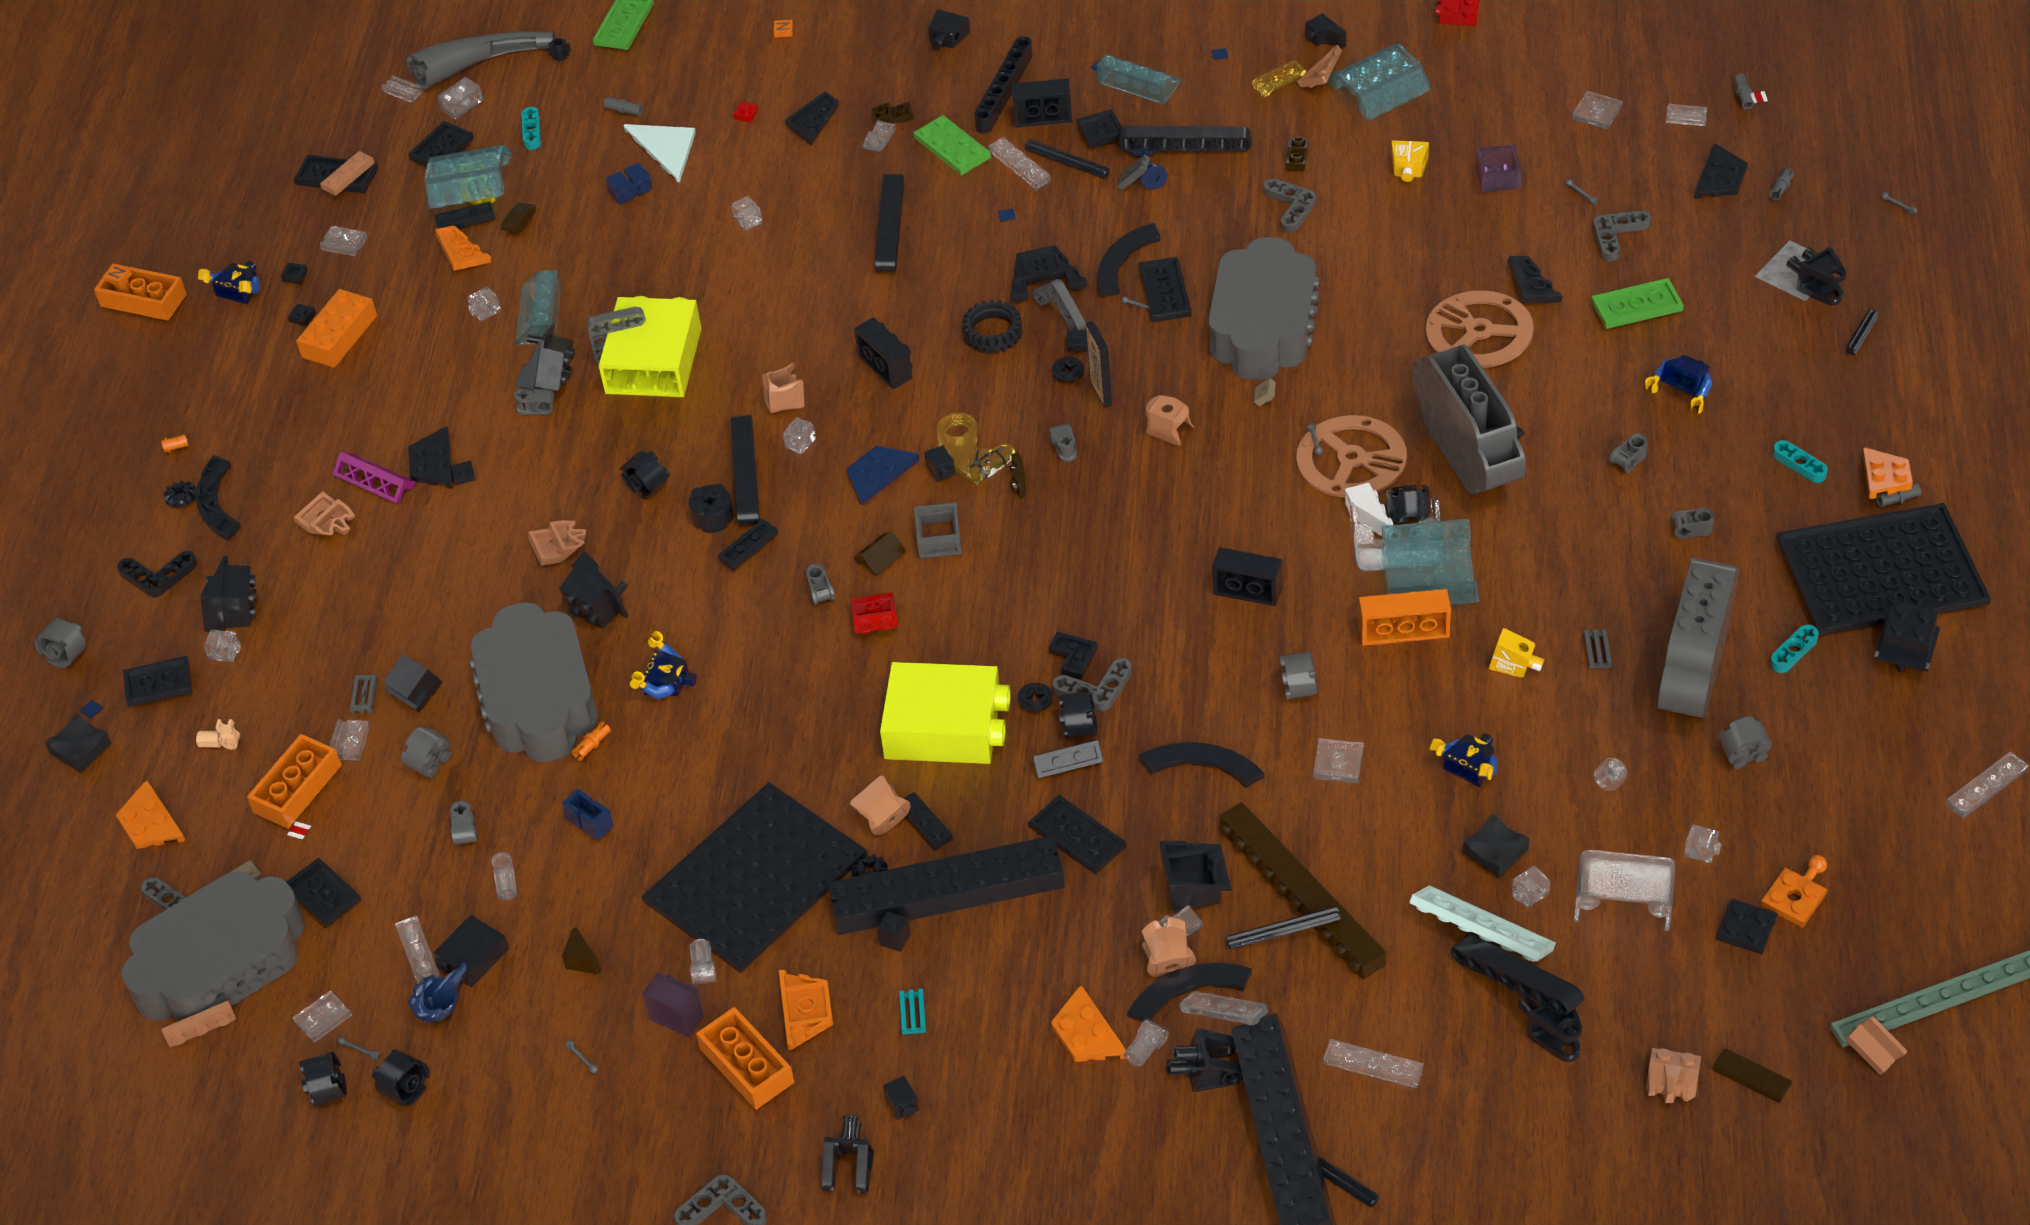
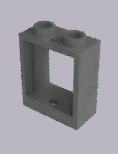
M956 502L914 507L920 559L962 554ZM953 521L954 534L923 538L922 524Z

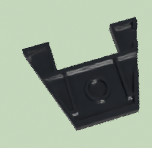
M1055 245L1016 254L1011 302L1029 299L1027 284L1065 277L1069 289L1075 290L1087 287V280L1085 277H1081L1079 271L1068 263V259Z

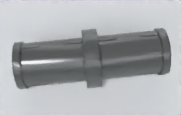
M1737 74L1733 78L1737 88L1736 95L1740 98L1743 109H1751L1754 106L1751 87L1747 84L1744 74Z
M607 96L604 100V108L618 110L622 114L629 113L641 116L643 111V105L628 102L627 99L619 100Z
M1784 168L1781 175L1775 179L1774 186L1769 192L1770 198L1775 194L1772 200H1780L1783 193L1790 187V181L1795 175L1794 171L1790 173L1791 168Z
M1915 483L1912 485L1911 490L1899 491L1887 495L1886 492L1877 494L1876 502L1880 508L1894 503L1902 504L1905 500L1921 496V489Z

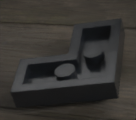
M1056 632L1049 646V653L1066 657L1061 668L1062 675L1082 680L1098 649V643Z

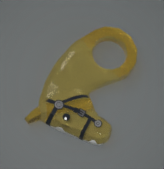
M951 413L944 416L937 424L938 446L944 445L953 458L955 471L972 480L975 486H978L980 481L992 476L1011 462V454H1014L1015 450L1007 443L997 448H977V422L968 414ZM955 425H963L969 429L966 434L958 437L950 436L946 433L948 428Z

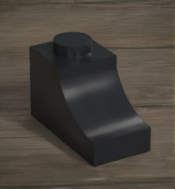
M1322 13L1305 22V37L1316 46L1327 44L1332 46L1338 45L1340 49L1346 47V31Z

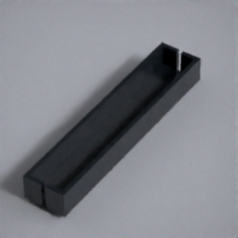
M1052 835L828 882L838 935L879 927L887 911L907 917L908 920H914L1065 888V882L1055 838Z
M1273 1013L1256 1019L1257 1024L1253 1025L1252 1022H1248L1231 1028L1280 1225H1336L1283 1023L1277 1013Z

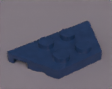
M875 446L847 468V475L852 482L854 491L858 495L860 504L866 503L919 461V455L917 453Z

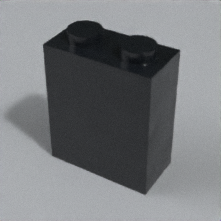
M470 915L433 953L436 959V966L444 973H451L459 968L461 963H466L468 970L464 973V978L460 983H466L473 987L509 950L503 934Z

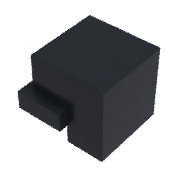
M402 654L383 681L388 686L385 689L388 693L419 713L443 682L428 669Z

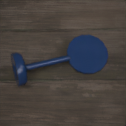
M1128 151V152L1131 153V154H1133V155H1138V156H1143V155L1145 154L1146 156L1149 157L1150 154H1153V153H1155L1156 151ZM1149 159L1147 170L1140 176L1144 187L1157 189L1165 184L1168 176L1163 166L1152 164Z

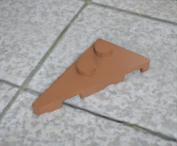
M1335 45L1297 81L1300 88L1307 86L1312 88L1316 85L1325 84L1328 81L1342 52L1338 45Z

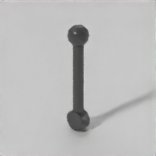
M1572 179L1566 180V185L1571 186L1586 197L1591 205L1597 204L1596 197L1588 195L1576 186Z
M1887 192L1881 194L1883 200L1887 199L1908 210L1911 215L1917 213V209L1914 206L1909 207L1890 197Z
M1127 296L1121 298L1123 304L1129 303L1149 309L1148 305L1130 300Z
M1309 424L1307 428L1314 440L1315 453L1320 455L1323 453V448L1320 447L1315 433L1316 425Z
M339 1037L337 1040L340 1046L346 1045L369 1055L373 1061L380 1059L378 1051L371 1052L347 1041L345 1037Z
M572 1040L565 1043L566 1049L568 1051L572 1050L589 1067L590 1073L595 1074L598 1072V1066L592 1064L575 1048Z

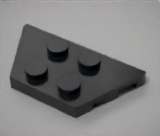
M1713 144L1694 198L1701 199V195L1712 194V197L1738 195L1748 163L1721 146Z
M447 426L408 446L411 480L418 483L425 482L434 486L437 483L446 484L447 488H453L450 432Z

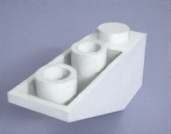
M1369 483L1346 488L1345 505L1352 518L1385 539L1391 540V530L1394 529L1391 518H1387L1385 506L1380 504L1377 491L1373 490Z

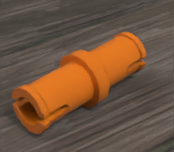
M600 722L591 733H586L583 736V740L572 749L573 756L575 758L578 757L580 761L583 760L611 732L610 727L607 724L602 727L605 723Z

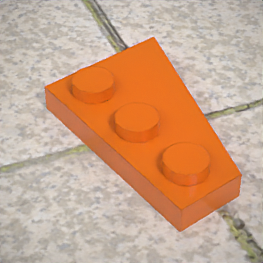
M454 225L435 229L436 237L454 271L491 263V256L481 252L480 247L468 241V237Z

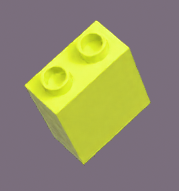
M636 296L634 298L618 297L614 311L640 307L644 311L646 320L641 326L607 334L599 363L605 394L684 397L702 329L696 300H687L682 297L673 299H656L645 296ZM614 319L611 323L617 324V323H619L621 320H620V319Z
M892 662L880 730L884 759L991 764L993 746H1004L1005 720L997 719L998 711H1009L1010 685L999 684L998 667Z

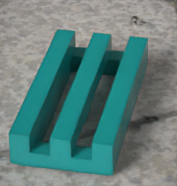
M918 989V992L909 990V993L899 991L902 1035L926 1033L923 989ZM919 998L921 1027L916 1028L914 999ZM909 999L911 1018V1028L908 1029L905 1000Z

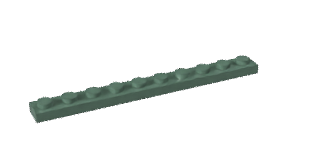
M2030 950L1833 1022L1830 1029L1843 1048L1850 1045L1845 1038L1859 1023L1871 1016H1874L1889 1031L2030 978Z

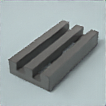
M1144 154L1120 174L1121 177L1117 187L1124 190L1144 174L1150 158Z
M1593 629V632L1590 633L1589 630H1584L1589 669L1611 668L1612 660L1607 630L1602 629V632H1598L1597 629ZM1599 638H1602L1605 663L1602 660ZM1590 639H1594L1598 663L1593 661Z
M377 674L355 675L350 705L351 714H356V711L364 713L365 710H368V713H373L378 683ZM364 680L360 705H357L360 684ZM369 680H371L368 703L366 704Z

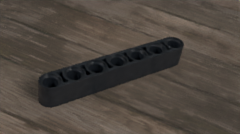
M1021 36L1015 40L978 105L974 116L976 131L979 133H988L993 129L1012 95V84L1019 82L1031 61L1033 53L1032 41L1029 37Z
M1124 126L1119 130L1118 144L1124 151L1243 152L1251 148L1252 142L1251 130L1245 126Z
M903 174L883 175L875 255L876 272H896L904 194Z
M752 415L731 417L738 525L757 524L760 521Z
M1471 934L1465 936L1450 949L1452 957L1460 965L1560 1015L1567 1016L1584 1001L1583 993L1574 984Z

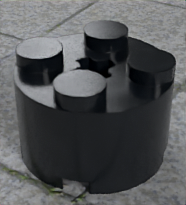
M638 451L620 467V470H623L621 474L623 481L634 493L637 491L642 493L640 497L644 499L652 496L670 477L667 469L659 464L657 456L652 451Z
M722 484L696 487L691 491L689 508L694 526L697 529L698 527L703 529V532L715 533L727 528L726 525L730 521L732 522L734 513L730 494Z
M1416 485L1393 487V492L1389 489L1386 490L1388 516L1394 519L1395 522L1407 521V517H1416V519L1429 518L1428 514L1431 512L1429 486L1422 485V489H1417Z
M1091 691L1059 695L1060 707L1063 708V711L1059 713L1061 725L1066 724L1064 726L1065 739L1097 734V717L1094 714L1095 705Z
M394 1049L383 1060L381 1065L374 1069L372 1078L375 1079V1089L378 1094L404 1106L403 1104H414L423 1095L427 1087L424 1085L425 1078L429 1079L430 1072L426 1063L405 1052Z
M334 1051L299 1062L301 1072L305 1075L302 1087L305 1094H310L313 1106L346 1097L347 1084L345 1075L340 1072L338 1066L342 1065Z

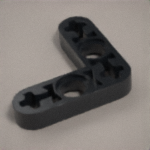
M185 551L177 555L155 574L132 558L122 559L118 563L117 568L122 578L148 596L156 598L163 595L193 571L197 566V561L192 552ZM169 572H176L175 575L166 577ZM146 575L143 580H136L139 576Z

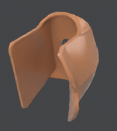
M793 362L785 368L762 375L764 400L771 413L782 410L801 409L805 406L803 380L796 381V375H791V372L796 368Z
M1158 395L1148 402L1146 406V416L1148 419L1146 433L1180 446L1181 441L1177 428L1183 421L1194 428L1189 418L1188 406L1174 397Z
M882 775L850 802L862 816L869 820L870 830L874 835H882L888 832L910 810L909 801L898 797L891 783L888 784Z
M1169 917L1167 926L1161 927L1158 921L1154 920L1141 930L1145 942L1142 943V948L1149 960L1147 972L1151 976L1162 977L1178 969L1195 965L1196 957L1187 946L1185 921Z

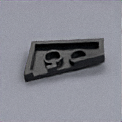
M824 91L785 120V125L812 146L838 108L839 101Z
M1509 256L1508 265L1522 303L1562 301V294L1552 288L1553 284L1550 280L1544 279L1541 275V270L1529 256Z

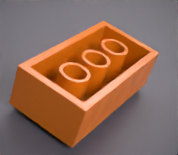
M128 266L123 267L130 269L132 275L121 286L106 282L103 277L94 289L100 307L168 321L187 295L181 277Z
M339 289L296 340L301 357L335 368L377 317L373 300Z
M1447 589L1359 597V629L1362 646L1450 638L1451 606Z
M300 734L247 796L252 812L289 829L342 766L336 749Z
M735 1007L696 1033L700 1050L755 1110L794 1083L791 1066Z

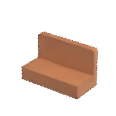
M1874 1016L1859 1023L1845 1038L1879 1075L1883 1074L1895 1060L1907 1053V1050Z

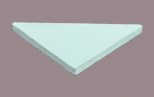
M624 124L625 132L629 133L641 147H644L647 153L654 160H657L668 174H671L677 182H680L696 134L695 128Z

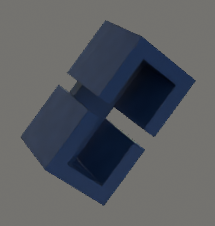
M639 162L623 169L624 173L630 178L629 180L621 171L605 178L608 193L619 205L634 198V194L639 196L652 189L650 174Z
M578 788L562 802L566 819L580 829L583 827L584 832L597 841L614 827L610 810L596 800L593 802L590 796Z

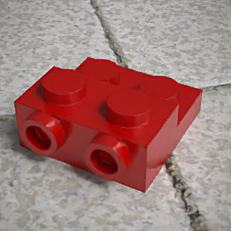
M1438 0V4H1441L1437 5L1436 16H1440L1439 24L1477 26L1480 0Z
M893 592L850 599L855 634H868L875 630H891L894 627H898Z

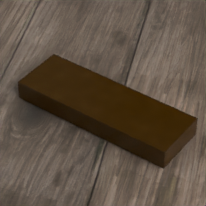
M1726 1048L1713 1067V1071L1778 1103H1781L1792 1084L1791 1080Z

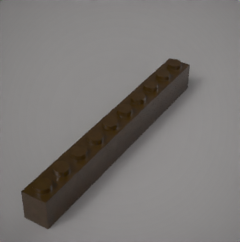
M1243 802L1220 814L1219 829L1222 835L1228 837L1233 842L1237 851L1243 852L1246 855L1249 863L1261 871L1263 878L1275 886L1278 894L1290 902L1295 912L1299 911L1301 915L1334 906L1338 907L1341 915L1340 920L1315 926L1314 928L1319 933L1320 938L1333 947L1335 954L1348 963L1350 970L1354 974L1357 973L1364 980L1386 966V951Z

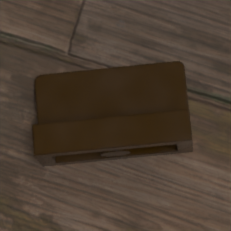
M889 531L880 535L853 558L857 564L865 562L873 575H877L903 555L906 550L894 532Z

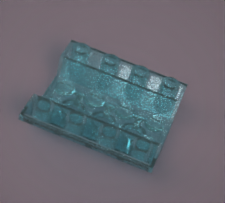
M1398 42L1331 73L1327 81L1334 89L1345 86L1358 98V110L1368 120L1431 90V85L1421 63Z
M497 145L430 157L425 174L428 207L441 208L445 205H458L463 202L502 196L504 194L505 182L501 174V168L510 163L511 150L504 145Z
M1469 519L1382 526L1383 561L1387 595L1447 589L1450 605L1479 603L1477 581H1474L1470 550L1471 532Z

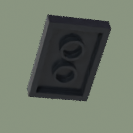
M443 121L410 151L408 156L410 160L439 172L474 139L472 132Z
M187 656L123 670L125 698L128 707L193 693L190 664Z
M317 858L286 881L293 890L297 902L325 928L361 901L360 895L320 858Z

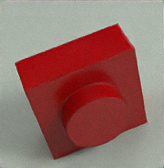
M740 102L733 113L734 119L752 123L759 111L758 105Z

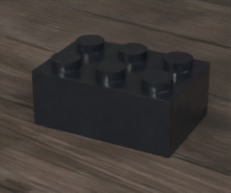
M1068 78L1012 84L1016 128L1072 122Z
M873 317L854 328L858 357L886 384L895 389L913 378V366L910 361L911 351L906 344L903 345L894 333L887 330L882 322L880 323Z
M1219 547L1212 565L1213 595L1276 607L1283 588L1282 559Z

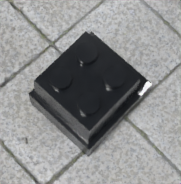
M551 325L542 337L528 334L526 341L535 343L537 346L528 365H523L515 386L533 390L535 387L559 391L563 385H566L567 379H570L573 367L570 366V362L575 356L574 341L553 335L555 325Z
M583 551L571 565L573 570L559 587L563 595L562 599L569 607L568 611L577 618L579 616L584 618L588 624L592 626L597 625L601 628H604L617 613L627 618L628 614L619 597L628 585L621 581L614 588L598 570L599 565L587 552Z
M223 556L214 576H206V585L201 594L205 632H221L230 627L251 626L252 617H256V605L253 604L254 601H257V589H253L255 588L256 580L255 575H251L250 566L229 565L228 556Z
M1893 601L1890 615H1886L1874 659L1897 664L1896 670L1901 673L1905 671L1906 667L1928 672L1940 627L1937 626L1939 611Z
M1159 841L1160 856L1174 911L1220 904V891H1232L1221 844Z

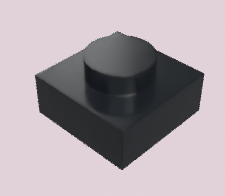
M288 263L281 275L282 281L301 284L308 271L307 266Z
M297 304L288 315L289 322L306 327L316 315L315 308Z
M1086 330L1067 331L1068 351L1088 350Z
M471 461L451 465L456 485L476 480Z

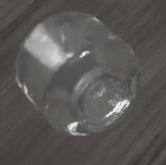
M1610 757L1604 759L1596 767L1593 778L1601 789L1615 791L1626 780L1628 771L1622 761Z

